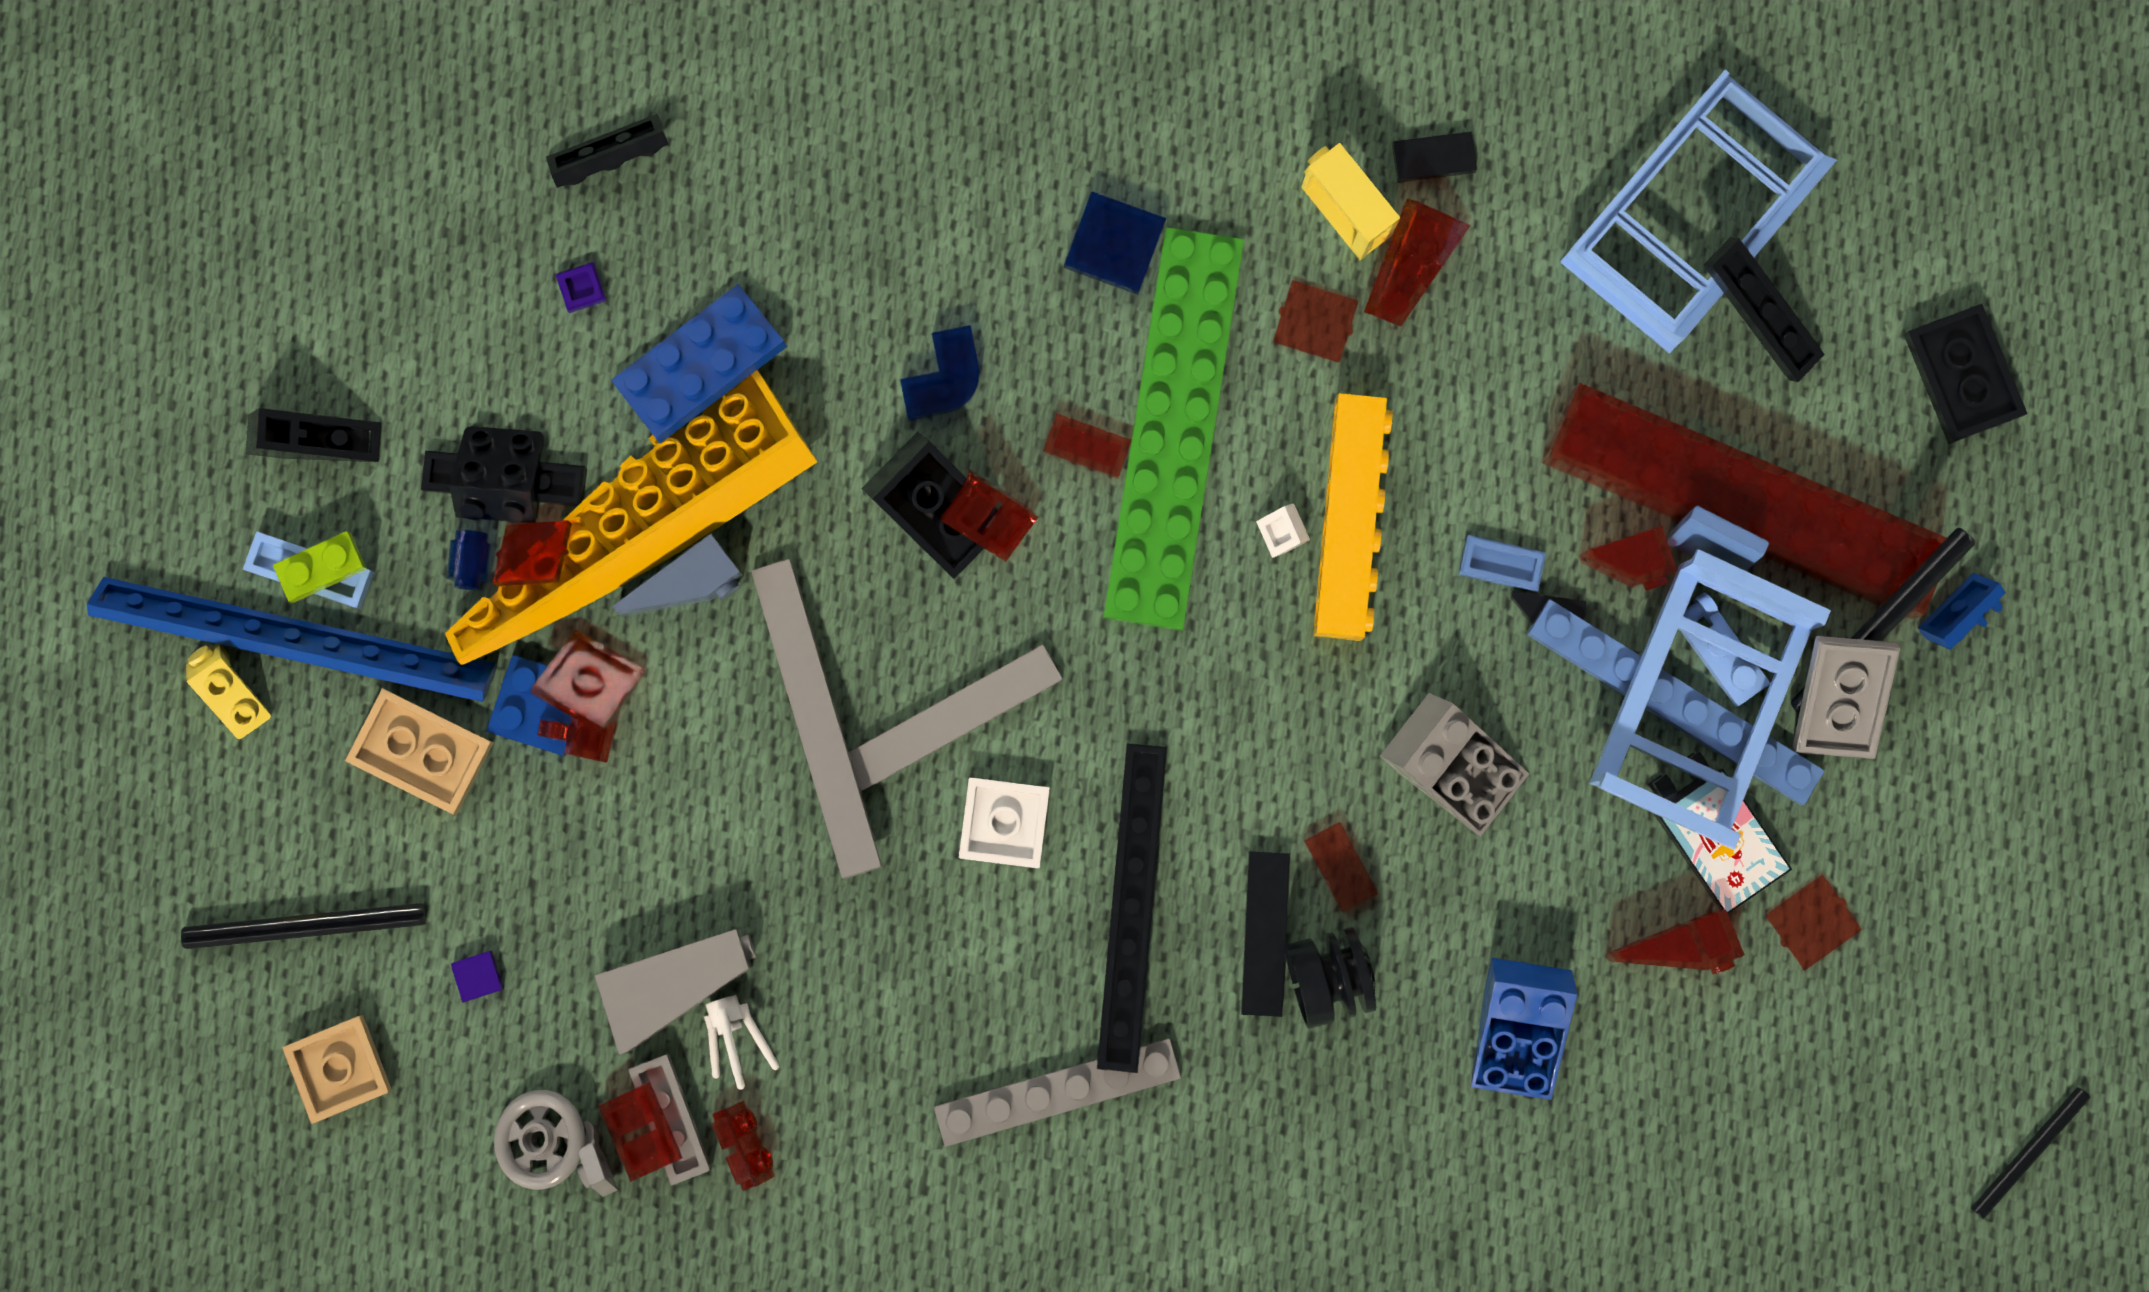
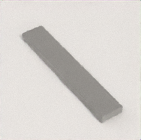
M1044 645L1037 647L850 751L849 755L860 792L867 790L1061 682L1063 679Z

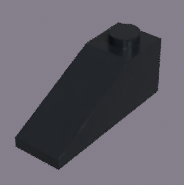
M258 408L248 415L246 455L282 459L379 462L381 422Z

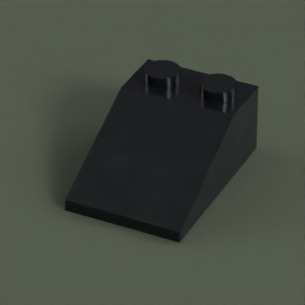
M918 431L861 488L953 579L1010 523Z

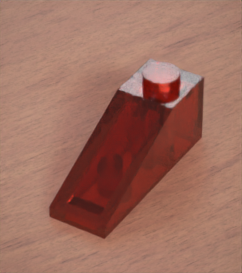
M1726 909L1713 910L1605 953L1607 960L1612 962L1698 970L1710 969L1712 974H1718L1735 967L1734 959L1745 955Z

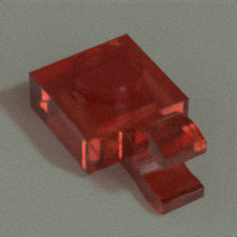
M573 714L570 725L540 720L537 736L565 741L564 754L607 763L616 723Z

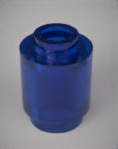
M471 530L455 531V539L450 540L446 579L454 581V588L479 590V583L488 582L491 544L487 543V533Z

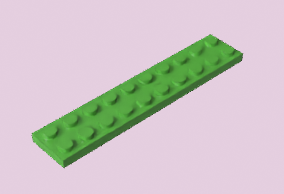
M1169 227L1165 228L1103 617L1105 619L1183 631L1244 239Z

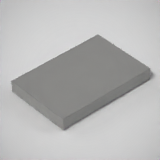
M1816 636L1793 741V749L1796 753L1876 758L1900 653V647L1896 642Z

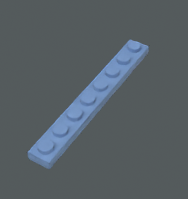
M1551 599L1547 601L1526 634L1624 696L1641 659L1639 654ZM1663 669L1660 671L1645 708L1736 766L1753 728L1748 722ZM1769 736L1753 776L1799 805H1805L1825 771Z

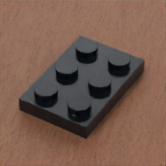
M1982 304L1903 334L1948 444L2028 414Z

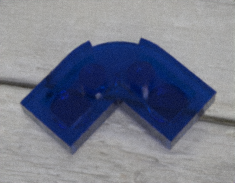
M971 325L932 333L939 372L900 379L908 421L956 411L966 405L974 396L979 384L980 371Z

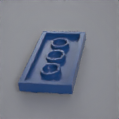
M737 284L611 381L656 440L661 443L787 348V345L740 285Z

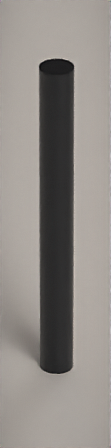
M2077 1087L1974 1203L1971 1209L1981 1219H1985L2089 1101L2091 1097L2084 1090Z

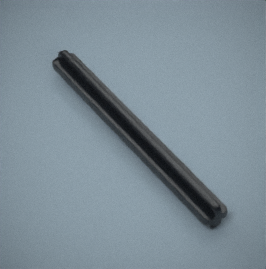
M1956 528L1850 639L1882 641L1975 545L1974 538L1964 529ZM1805 686L1791 700L1793 709L1800 713Z
M418 903L190 926L182 928L181 944L185 949L420 926L426 924L427 915L425 905Z

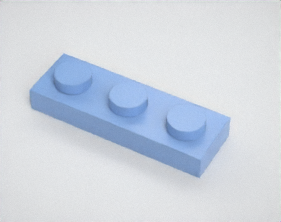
M256 532L243 570L279 582L272 565L307 548ZM367 569L314 594L361 610L374 572Z

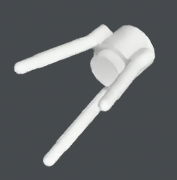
M737 995L706 1004L708 1016H705L704 1019L708 1029L713 1078L717 1079L720 1077L718 1035H723L737 1088L742 1090L745 1087L732 1034L733 1031L742 1028L740 1020L744 1021L773 1070L779 1068L772 1050L751 1017L747 1003L740 1005Z

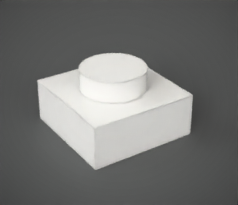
M1294 503L1284 506L1256 521L1272 558L1280 556L1310 540Z

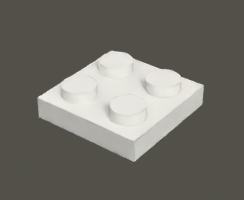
M969 777L959 859L1040 869L1050 788Z

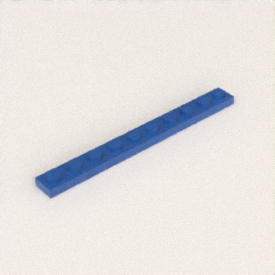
M107 577L102 578L86 604L88 616L480 702L484 701L496 672L495 662L475 659L461 665L455 655L449 652Z

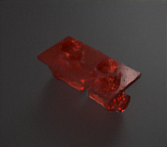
M744 1100L713 1113L714 1122L711 1125L722 1150L735 1145L737 1153L726 1157L735 1184H740L744 1191L775 1177L772 1170V1156L762 1146L756 1131V1117L751 1110L747 1109Z

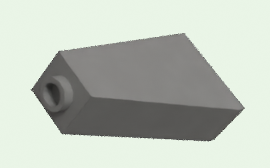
M735 929L595 975L618 1053L622 1054L635 1049L753 968L750 959L756 958V952L750 935L743 936L741 929Z

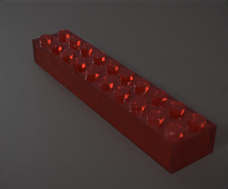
M1579 383L1571 391L1542 460V463L1677 521H1681L1695 506H1699L1767 540L1769 545L1763 557L1880 607L1947 539V537L1582 383ZM1937 584L1907 614L1906 618L1914 619L1926 614Z

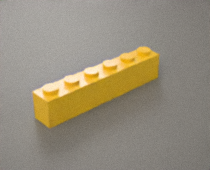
M1339 393L1335 399L1313 636L1361 641L1365 638V632H1372L1374 608H1368L1369 592H1376L1378 569L1371 568L1373 552L1379 553L1382 536V530L1375 528L1376 513H1383L1385 503V489H1379L1380 473L1386 474L1389 461V450L1382 449L1384 434H1390L1393 416L1392 410H1386L1387 398Z

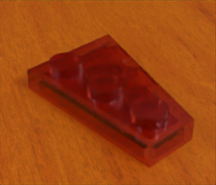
M1406 199L1400 220L1395 228L1364 313L1402 326L1471 225L1418 201Z

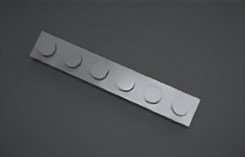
M1168 1038L1141 1046L1138 1073L1097 1069L1098 1059L934 1106L944 1146L947 1147L1181 1079L1171 1041Z

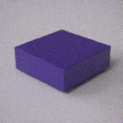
M594 262L555 274L568 313L607 301Z
M492 951L451 963L462 1003L504 990Z

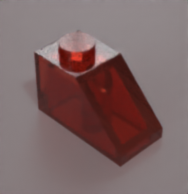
M1662 526L1587 550L1579 555L1582 564L1631 588L1643 585L1645 592L1669 584L1667 576L1678 572Z

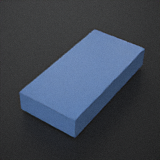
M1467 535L1458 575L1537 593L1546 553Z

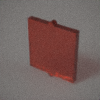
M1292 280L1285 305L1278 311L1281 318L1273 343L1339 363L1347 337L1353 334V330L1350 327L1358 300Z
M568 520L506 525L501 549L496 553L498 562L493 584L498 587L559 582L564 557L569 554L567 544L572 524Z
M1823 875L1816 878L1765 915L1781 937V946L1788 947L1803 970L1811 967L1862 930L1845 907L1846 900L1838 897Z

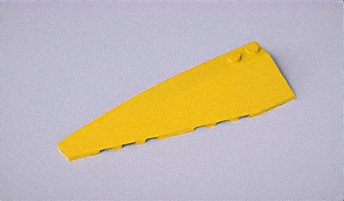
M756 370L706 408L702 416L694 418L687 427L685 425L663 442L659 443L652 434L648 438L655 445L651 451L637 460L630 455L619 466L621 470L615 479L610 483L602 482L555 527L559 532L546 545L542 542L537 544L528 553L532 558L515 574L510 570L499 581L501 584L497 592L490 598L482 597L445 633L457 661L461 665L466 664L527 636L609 594L683 551L816 464L817 460L759 370Z

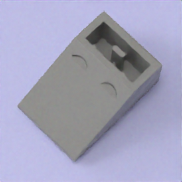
M1428 693L1380 755L1399 774L1479 837L1483 835L1529 775L1522 766L1453 703L1431 693Z

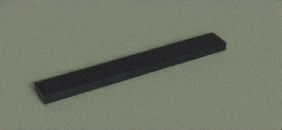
M1129 743L1126 746L1097 1069L1138 1073L1167 747Z

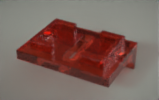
M969 469L962 489L940 519L1006 562L1038 519V516L1028 506ZM999 501L1003 503L983 532H979L978 529Z
M651 1082L598 1105L630 1182L683 1158ZM654 1122L655 1130L629 1142L626 1141L624 1134Z

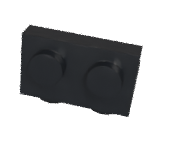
M477 426L467 427L463 432L449 484L455 517L470 520L483 519L536 524L538 506L534 483L544 446L543 434L539 431Z

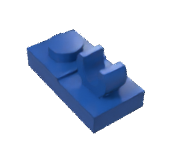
M1972 573L1918 627V630L1927 640L1951 650L1976 624L1983 627L1988 624L1983 615L1989 609L1998 613L2002 610V604L1999 599L2006 592L2000 583Z

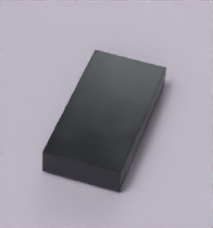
M1472 131L1393 141L1392 143L1397 183L1471 174L1477 171Z

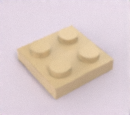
M363 1015L282 1047L311 1124L392 1092Z

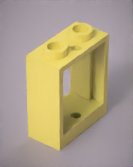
M1338 143L1331 150L1324 146L1309 158L1307 162L1310 166L1304 171L1305 177L1301 188L1359 260L1363 259L1392 236L1400 216L1341 143Z

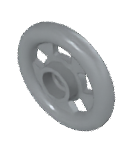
M533 1090L515 1098L502 1112L494 1134L495 1155L502 1171L517 1185L533 1190L548 1189L566 1180L580 1162L578 1152L585 1145V1130L578 1110L567 1098L550 1090ZM529 1109L534 1116V1120L528 1122L522 1128L517 1119ZM550 1109L555 1110L562 1117L557 1127L553 1122L545 1118ZM543 1132L545 1142L541 1147L538 1144V1136ZM560 1137L568 1139V1146L564 1157L555 1153L559 1147ZM519 1139V1146L524 1155L515 1159L511 1149V1142ZM533 1160H547V1172L533 1173Z

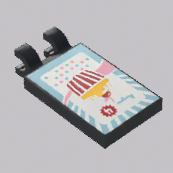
M1693 752L1687 756V758L1709 767L1701 752ZM1724 769L1717 770V772L1728 776ZM1667 774L1659 775L1647 784L1654 794L1714 822L1727 792L1691 774L1689 775L1693 781L1678 792ZM1744 799L1732 826V830L1741 833L1735 849H1730L1654 814L1723 915L1729 914L1792 870Z

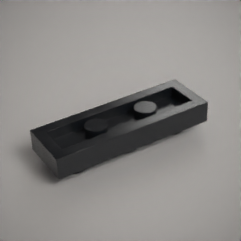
M655 114L549 155L546 158L554 183L559 188L564 185L579 184L587 176L603 170H615L624 162L636 157L651 156L669 144L660 119Z

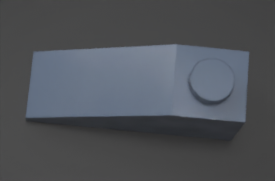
M710 533L613 605V608L621 616H628L710 601L717 596L720 600H723L739 589L740 585L737 581L743 575Z

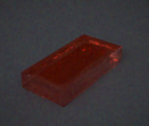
M1056 414L1043 452L1119 479L1132 440Z
M1340 822L1304 840L1342 913L1378 894Z

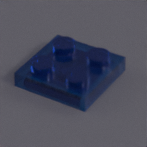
M1091 191L1064 263V268L1139 295L1166 223V218Z

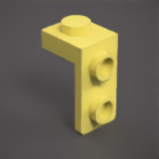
M216 643L211 647L205 645L190 655L186 664L187 683L237 739H242L270 719L271 715L268 709L231 668L230 655L223 645Z

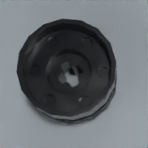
M1353 927L1342 929L1343 949H1340L1333 932L1327 933V953L1319 954L1311 938L1285 945V955L1292 984L1299 983V987L1294 988L1295 995L1308 1029L1333 1023L1335 1020L1334 1003L1341 1001L1345 1012L1350 1018L1356 1016L1354 997L1357 996L1365 1013L1376 1011V983L1368 953L1359 941Z

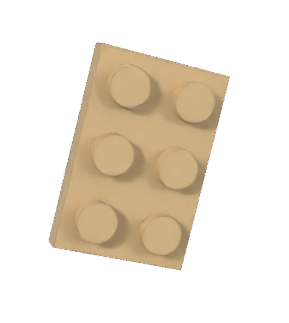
M382 688L345 761L453 815H457L494 742Z

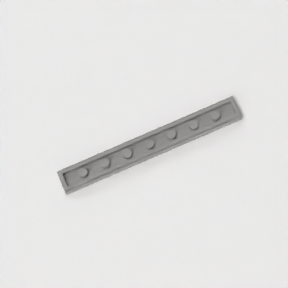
M786 559L752 570V576L842 879H847L881 868L883 865L793 563L790 559Z

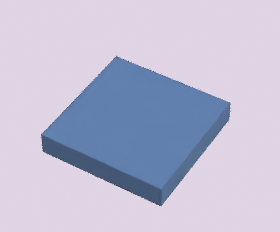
M1695 506L1671 530L1665 542L1692 557L1695 551L1699 549L1745 571L1764 556L1769 545L1767 540L1699 506Z

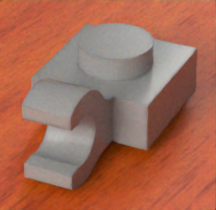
M587 1120L584 1122V1127L586 1128L585 1145L578 1152L582 1164L577 1166V1170L586 1188L591 1187L604 1197L618 1189L605 1154L601 1151L598 1141L599 1133L596 1127ZM564 1138L565 1143L568 1145V1139Z

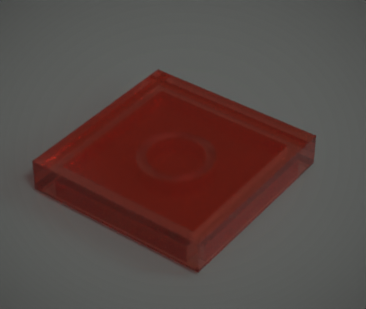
M575 630L534 683L531 694L602 734L640 682L645 669Z

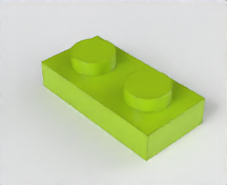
M348 531L272 565L287 600L291 603H295L367 570L353 536Z

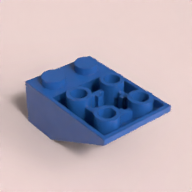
M1491 958L1485 984L1471 1082L1472 1088L1552 1100L1577 998L1572 970Z

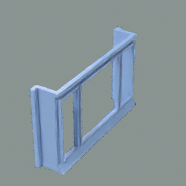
M1727 70L1722 72L1560 261L1561 264L1669 354L1689 335L1724 293L1712 277L1706 280L1627 214L1625 210L1695 128H1698L1779 196L1742 239L1743 244L1753 257L1758 254L1837 161V159L1824 155L1731 78ZM1722 97L1805 165L1789 185L1706 117ZM1615 222L1698 291L1675 319L1591 250Z
M1696 550L1693 558L1680 564L1589 784L1598 786V788L1730 849H1735L1741 833L1732 830V826L1811 630L1824 626L1831 610L1704 551ZM1697 582L1793 626L1780 661L1684 617L1683 615ZM1678 629L1774 673L1732 778L1635 734ZM1629 747L1635 748L1726 790L1727 792L1715 822L1617 777Z

